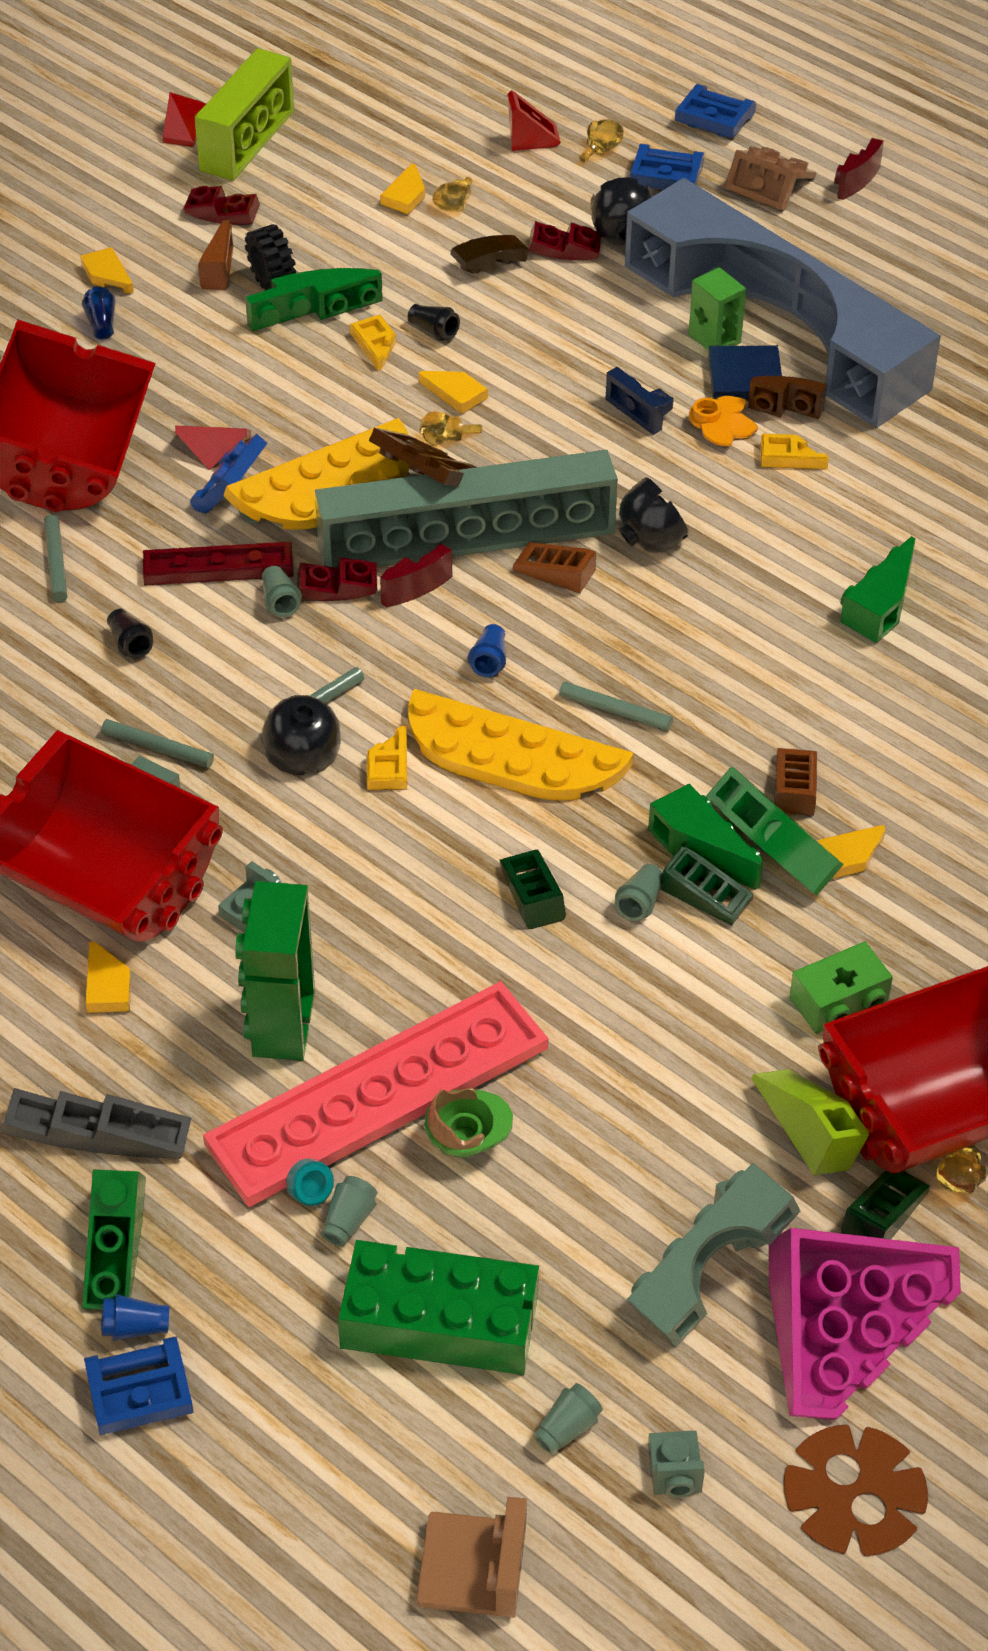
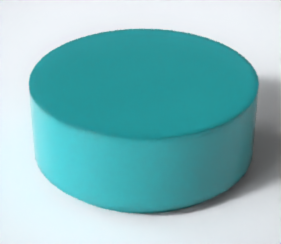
M306 1158L298 1161L291 1167L287 1175L286 1186L292 1198L304 1205L315 1206L323 1203L330 1196L334 1187V1177L327 1165L316 1159Z

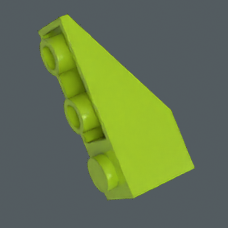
M790 1069L753 1074L751 1079L813 1175L851 1169L869 1136V1132L847 1100Z

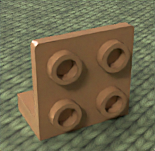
M750 146L749 150H736L724 188L779 210H786L796 178L814 179L817 172L808 169L809 163L793 157H790V160L779 157V151L762 146L760 149Z
M507 1496L505 1515L496 1514L495 1518L430 1512L417 1592V1605L423 1608L516 1618L526 1533L527 1499Z

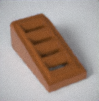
M230 220L222 221L199 261L198 268L202 289L226 290L229 285L234 249Z
M528 542L513 564V571L581 593L596 571L597 552L586 548ZM531 556L537 557L535 562L529 561Z
M777 748L774 803L788 814L814 816L817 792V751Z

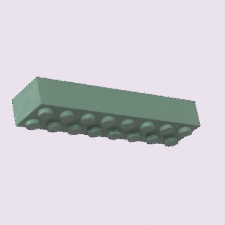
M599 450L461 469L459 471L463 472L464 475L458 487L444 485L425 474L315 490L317 538L323 566L337 568L339 558L343 557L376 562L377 567L395 565L404 557L413 562H418L423 555L429 554L440 544L450 548L453 557L524 547L528 542L545 544L615 534L618 478L608 450Z

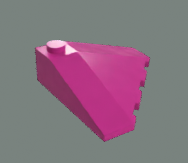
M790 1228L781 1233L769 1245V1289L789 1416L823 1420L837 1419L849 1407L845 1401L859 1386L863 1389L868 1388L890 1365L887 1358L901 1344L905 1347L910 1345L930 1325L931 1321L928 1316L941 1303L946 1306L961 1293L959 1247Z

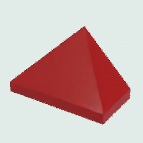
M513 90L507 94L512 151L557 147L561 143L557 126L552 120Z
M169 92L163 143L194 147L197 142L195 116L207 103Z
M175 425V433L209 470L216 466L223 455L231 451L240 440L247 442L251 438V430L247 428Z

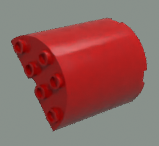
M17 319L0 363V489L15 501H22L51 512L82 509L103 500L112 491L117 482L156 363L98 344L94 349H84L77 343L76 337Z
M57 730L18 773L15 786L10 794L7 796L0 794V874L133 941H147L156 937L164 930L171 931L176 926L181 912L189 901L194 902L200 896L204 887L202 879L210 863L214 848L220 841L223 833V827L219 825V807Z
M988 966L823 1024V1043L818 1046L819 1056L823 1065L829 1071L835 1094L849 1102L869 1132V1136L860 1150L861 1155L866 1161L873 1160L882 1169L890 1173H898L988 1139Z

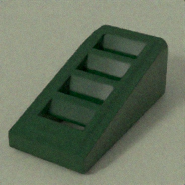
M684 846L675 854L662 873V891L731 926L753 900L752 892L702 856ZM697 880L702 882L699 887L695 884ZM714 888L718 891L712 897L709 892ZM727 896H730L733 899L726 907L722 902Z
M538 849L499 860L500 867L520 915L528 929H534L565 919L566 912L563 893ZM534 868L536 869V870L529 871V872H525V873H522V874H518V875L516 874V873H520V872H523V871L531 870V869H534Z
M885 1171L846 1209L841 1233L892 1239L928 1194L930 1185L906 1171L898 1173ZM891 1185L908 1196L905 1197L889 1188V1186Z

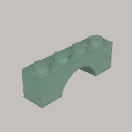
M754 1163L745 1171L740 1170L730 1178L725 1187L726 1192L714 1205L708 1204L696 1216L694 1220L695 1226L683 1239L677 1238L671 1242L663 1253L661 1263L651 1273L646 1272L641 1275L632 1286V1294L627 1298L629 1303L642 1318L675 1347L708 1314L700 1295L701 1275L708 1260L722 1247L737 1241L751 1240L771 1245L801 1212L794 1197Z

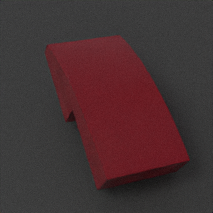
M871 138L866 150L861 149L858 155L850 153L844 165L839 164L834 179V184L839 185L838 199L844 200L854 195L875 177L881 167L884 140Z
M199 186L191 189L183 209L185 214L205 221L222 223L223 220H230L231 225L253 224L260 202L257 194L225 196L222 186Z
M535 221L530 232L528 249L529 252L563 260L597 259L600 252L601 236L590 227L580 226L572 222L565 232L555 226Z
M440 544L429 554L423 555L418 563L404 557L393 567L386 569L380 577L381 604L385 607L406 603L446 583L453 577L452 550Z
M343 557L339 558L337 568L300 562L297 572V587L302 595L301 600L341 601L374 595L377 592L376 562Z

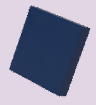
M778 345L709 346L708 359L712 397L715 400L722 396H733L749 401L750 381L753 377L782 376Z

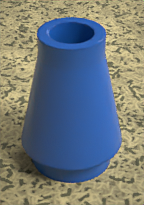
M487 625L483 629L482 635L469 651L468 661L472 670L479 676H495L506 665L505 631L499 625Z
M115 1294V1299L103 1298L101 1336H112L113 1341L156 1333H168L169 1305H158Z

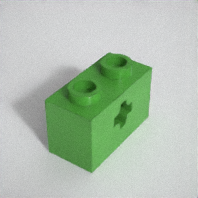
M720 267L692 280L688 335L707 350H709V346H736L741 343L746 288Z
M864 941L793 971L789 998L817 1034L823 1031V1024L889 1001L893 976L867 942Z

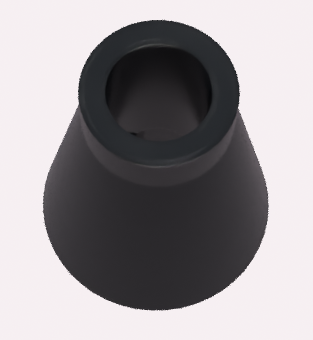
M414 304L408 312L409 323L418 326L439 341L452 339L460 327L459 315L451 307Z
M116 609L109 614L107 624L111 628L119 652L126 657L134 659L147 655L153 646V633L151 629L130 616L124 609Z

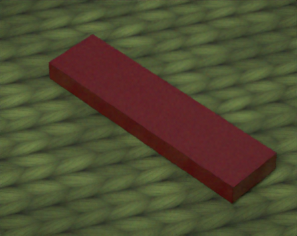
M292 542L143 550L144 586L262 579L264 570L271 566H278L288 577H294Z

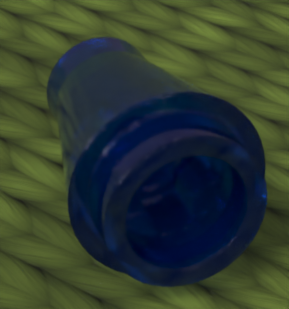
M104 287L89 289L84 294L82 300V308L93 329L94 336L98 339H108L114 334L113 324L116 299Z

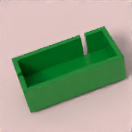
M255 881L252 899L245 898L243 903L242 923L246 925L245 933L237 934L235 957L241 960L238 972L239 987H244L241 997V1012L246 1013L244 1039H251L252 1057L304 1061L309 1025L302 1024V1022L310 1023L315 997L308 885Z
M356 1240L338 1317L340 1349L525 1375L531 1331L533 1329L538 1300L539 1265L406 1247L404 1255L397 1254V1245Z

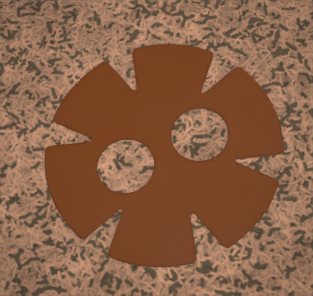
M846 1424L820 1430L809 1436L796 1448V1453L816 1470L788 1465L784 1476L785 1498L790 1511L814 1507L819 1508L801 1525V1529L813 1540L830 1550L844 1554L847 1551L853 1530H856L862 1554L864 1556H871L899 1547L917 1531V1527L896 1509L921 1514L926 1513L928 1504L927 1483L923 1470L920 1467L893 1471L910 1453L898 1440L883 1431L866 1427L859 1448L856 1449L850 1427ZM843 1454L855 1459L860 1467L858 1479L849 1485H840L833 1482L826 1472V1464L830 1458ZM870 1493L881 1498L886 1506V1514L883 1520L872 1525L858 1521L852 1512V1503L857 1496Z

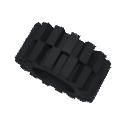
M276 224L247 232L244 240L246 242L245 250L248 252L247 260L251 263L250 269L252 273H255V279L257 282H260V287L265 290L272 289L271 279L296 273V269L293 267L296 265L295 260L291 257V254H293L292 249L288 248L289 242L286 237L283 238L284 232Z

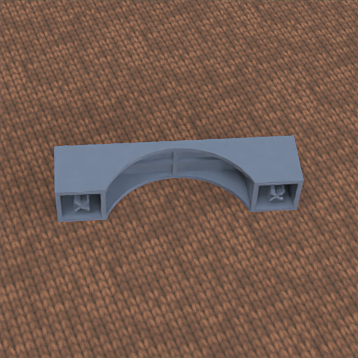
M682 178L627 212L625 267L672 297L691 294L693 279L720 267L746 288L745 296L771 303L795 315L820 338L829 356L825 382L827 384L826 396L875 428L880 427L932 391L941 335L686 178Z

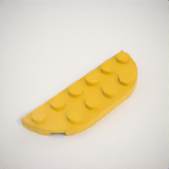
M399 418L375 427L409 435ZM371 428L226 486L223 496L240 512L258 522L263 518L282 524V529H311L317 527L316 489L403 478L408 474L409 464L400 459L399 461H394L379 454L380 447L369 442L374 429Z
M415 688L409 700L408 722L410 734H413L415 740L420 745L421 753L426 758L452 773L528 796L559 801L580 799L581 793L602 787V791H605L626 775L633 764L634 752Z

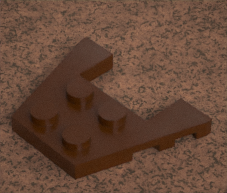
M374 427L369 438V442L380 447L379 454L394 461H399L400 459L409 464L408 468L421 475L426 474L444 485L458 487L464 475L459 470L476 468V466L470 463L457 461L448 456V453L404 433Z

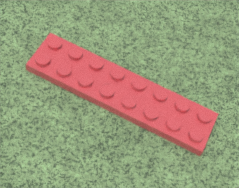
M500 981L203 1134L204 1145L249 1208L287 1188L286 1179L288 1172L298 1161L312 1158L328 1166L426 1114L427 1108L432 1104V1100L439 1093V1090H462L469 1087L473 1089L547 1050L549 1038L503 982Z

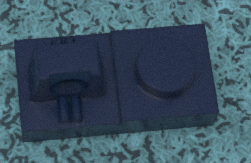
M615 367L607 372L605 400L652 435L661 431L663 416L673 409L674 398L660 388L651 392L647 391L634 377L629 376L619 367Z

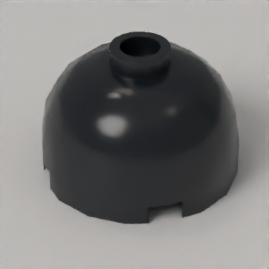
M631 177L615 178L605 182L600 186L601 191L596 196L593 194L591 198V219L597 233L609 243L618 246H626L627 212L655 195L650 186L647 185L646 188L638 184V179Z
M647 477L635 484L623 497L619 507V516L623 526L619 528V531L631 547L637 543L646 551L654 553L663 552L687 538L688 528L671 501L667 503L659 495L663 491Z
M294 695L277 703L269 711L262 728V743L266 750L265 755L268 761L280 771L292 775H304L305 771H313L317 769L318 773L329 767L335 761L341 743L339 720L332 708L321 699L309 695Z

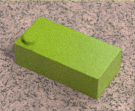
M257 48L195 116L199 171L234 181L293 114L294 98L291 57Z

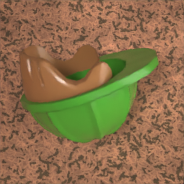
M470 1087L462 1090H439V1093L433 1098L432 1104L426 1110L424 1129L432 1144L441 1149L443 1154L468 1159L506 1140L512 1130L513 1113L509 1104L496 1094L474 1090Z

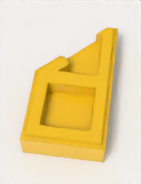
M411 163L380 195L381 205L409 215L425 198V186L415 164Z
M112 247L80 255L81 265L93 285L104 288L107 285L123 288L124 293L131 294L134 292L133 283Z
M381 314L350 324L351 336L376 369H383L396 344L395 332Z
M421 371L418 373V382L461 414L488 398V388L465 372Z
M761 434V467L828 469L829 456L823 452L817 453L807 446L808 442L798 435Z
M406 726L398 727L395 730V734L383 744L379 742L367 751V790L407 789Z
M884 825L817 840L844 864L833 878L866 870L876 848L884 839L886 830Z
M89 942L86 988L87 1013L130 1011V968L98 943Z

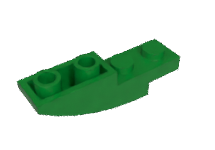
M331 268L299 272L271 279L272 289L245 297L247 324L252 331L311 313H316L320 320L383 301L382 273L379 270L364 268Z
M733 766L727 770L706 795L729 820L816 896L844 865Z

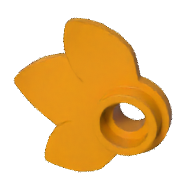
M722 396L716 400L713 398H700L694 402L689 410L688 417L690 423L702 430L704 438L719 446H731L733 438L744 439L758 431V425L741 413L746 405V399L733 396Z

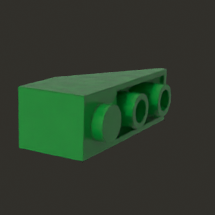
M911 536L899 547H893L886 559L878 566H872L861 581L855 586H849L845 590L840 601L842 605L840 622L876 644L899 624L916 538Z
M690 783L650 803L648 830L672 856H675L680 848L684 846L702 856L739 884L754 890L760 887L763 861L759 852L754 847H749L737 834L733 824L727 820L725 821L713 809L710 800L705 795H700Z
M93 1169L83 1309L102 1310L103 1298L115 1299V1294L131 1298L143 1223L146 1177L139 1171Z

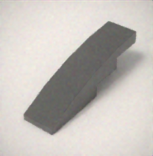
M14 1088L1 1133L43 1144L87 1152L131 1157L181 1159L192 1118L110 1094H106L102 1103L63 1091L59 1092L56 1100Z

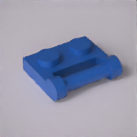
M696 84L675 110V121L687 124L693 128L716 133L719 136L733 138L747 119H752L756 110V101L750 99L738 100L709 91L707 86Z
M640 143L630 177L638 179V184L646 188L648 185L651 188L666 189L682 178H686L696 185L703 168L704 152L694 151L693 154L653 149L648 144Z
M257 433L247 443L240 440L231 451L226 452L220 459L219 467L212 474L202 490H197L190 499L191 506L196 511L208 513L224 498L226 486L241 480L267 445V442Z
M177 1336L163 1339V1344L102 1359H98V1355L84 1358L99 1435L194 1413ZM163 1363L168 1364L167 1367L103 1382L104 1377Z

